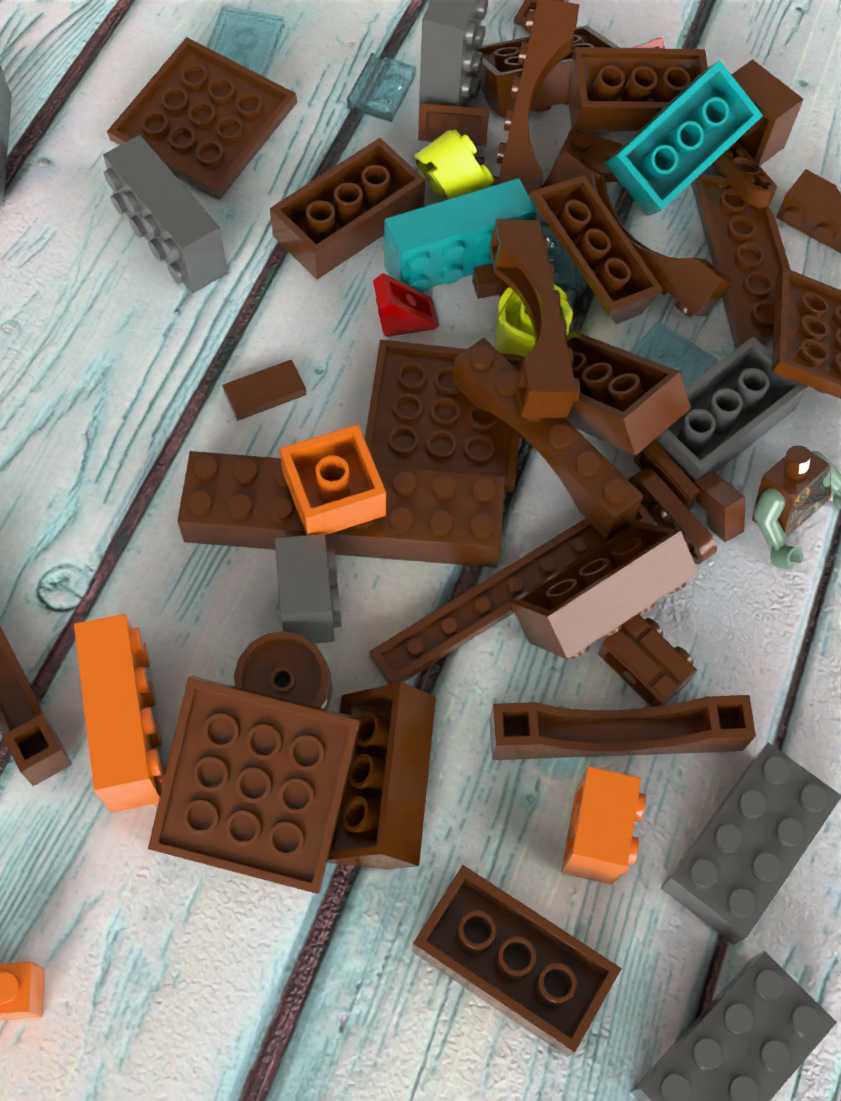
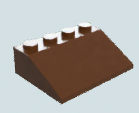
M587 25L576 27L571 53L560 61L544 79L535 95L531 110L544 112L550 110L552 105L562 103L569 105L568 99L574 47H620ZM530 37L484 45L479 48V52L483 53V62L476 78L481 79L480 87L489 107L502 118H506L508 109L514 110L516 98L511 97L515 76L521 77L523 65L518 64L522 42L528 43Z

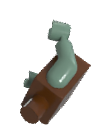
M804 446L790 447L786 452V456L764 474L761 479L752 521L758 524L767 544L774 547L770 555L771 563L778 568L792 570L790 561L801 563L803 553L799 547L787 546L784 539L831 498V493H835L833 497L834 506L841 510L840 472L822 453L818 451L810 452Z

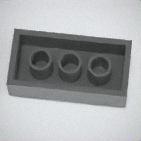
M489 0L430 1L422 19L418 125L421 103L471 108V98H477L481 79L476 77L480 72L483 62V53L479 52V48L483 44L486 26L481 25V20L485 18Z
M141 135L103 154L107 168L104 171V176L113 190L114 194L110 198L115 209L120 215L126 214L128 216L130 225L139 238L144 236L148 240V245L158 261L163 259L167 263L168 270L177 284L183 283L193 294L228 274L220 227Z
M753 336L685 387L691 409L655 440L694 483L695 480L711 471L716 473L795 411L808 386L794 380L784 379L780 375L773 373L772 353Z
M768 742L750 762L661 889L733 945L737 944L751 933L841 799V795Z
M764 951L746 963L631 1090V1093L638 1101H770L837 1022Z

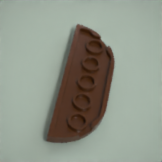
M700 174L691 185L711 260L716 268L733 281L732 285L722 296V301L735 349L753 336L762 345H766L773 340L776 277L783 267L791 270L775 217L769 207H755L743 201L731 187L728 178Z

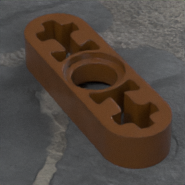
M735 142L712 163L723 177L728 178L731 187L743 201L755 207H768L771 204L777 189L776 184L739 143Z
M644 468L628 479L643 495L641 504L658 526L681 530L695 564H701L717 552L716 542L710 532L652 469Z

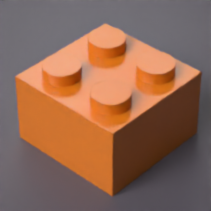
M358 424L279 448L282 471L306 535H327L386 516V491Z
M587 767L575 791L561 873L613 885L622 873H627L629 864L634 865L638 853L639 838L633 837L632 834L636 820L641 821L646 802V794L639 793L641 778L595 767Z

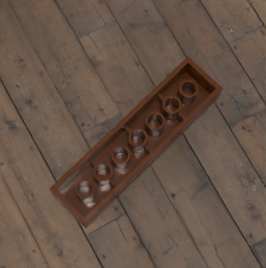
M198 451L189 452L177 520L184 542L276 550L275 538L306 536L282 471L281 458ZM375 466L386 491V516L325 535L326 549L335 548V555L497 568L501 550L505 476Z

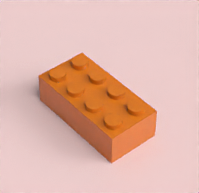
M126 614L74 623L94 791L111 813L159 803L166 769L164 762L159 759L157 749H155V747L162 746V739L158 721H154L151 709L152 706H156V698L152 681H148L145 669L150 667V657L147 644L142 641L140 628H132Z

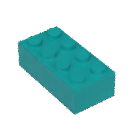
M719 60L697 76L604 164L646 215L650 216L662 211L763 115Z
M517 178L384 219V266L389 276L421 292L444 283H453L460 278L472 275L473 267L492 264L489 244L496 219L535 220L537 209L520 179Z

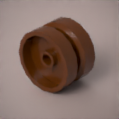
M287 631L263 635L251 642L241 654L234 673L236 687L323 709H328L333 692L330 670L317 645L303 635ZM283 678L290 682L288 686L283 688L277 684Z

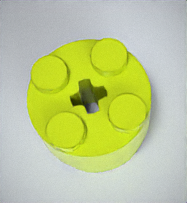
M455 129L447 130L414 155V158L419 160L417 165L434 193L437 196L440 194L442 197L445 195L448 200L488 188L494 183V178L484 164L479 166L473 155L477 153V150L466 134L461 136Z
M553 284L554 290H558L560 293L559 312L560 317L566 320L567 336L573 315L572 307L570 308L567 302L565 292ZM509 287L502 294L498 305L495 327L496 349L500 353L527 357L535 346L534 328L529 313L521 299Z

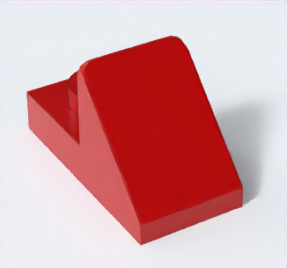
M384 273L373 280L376 304L384 336L391 337L434 330L439 326L431 296Z

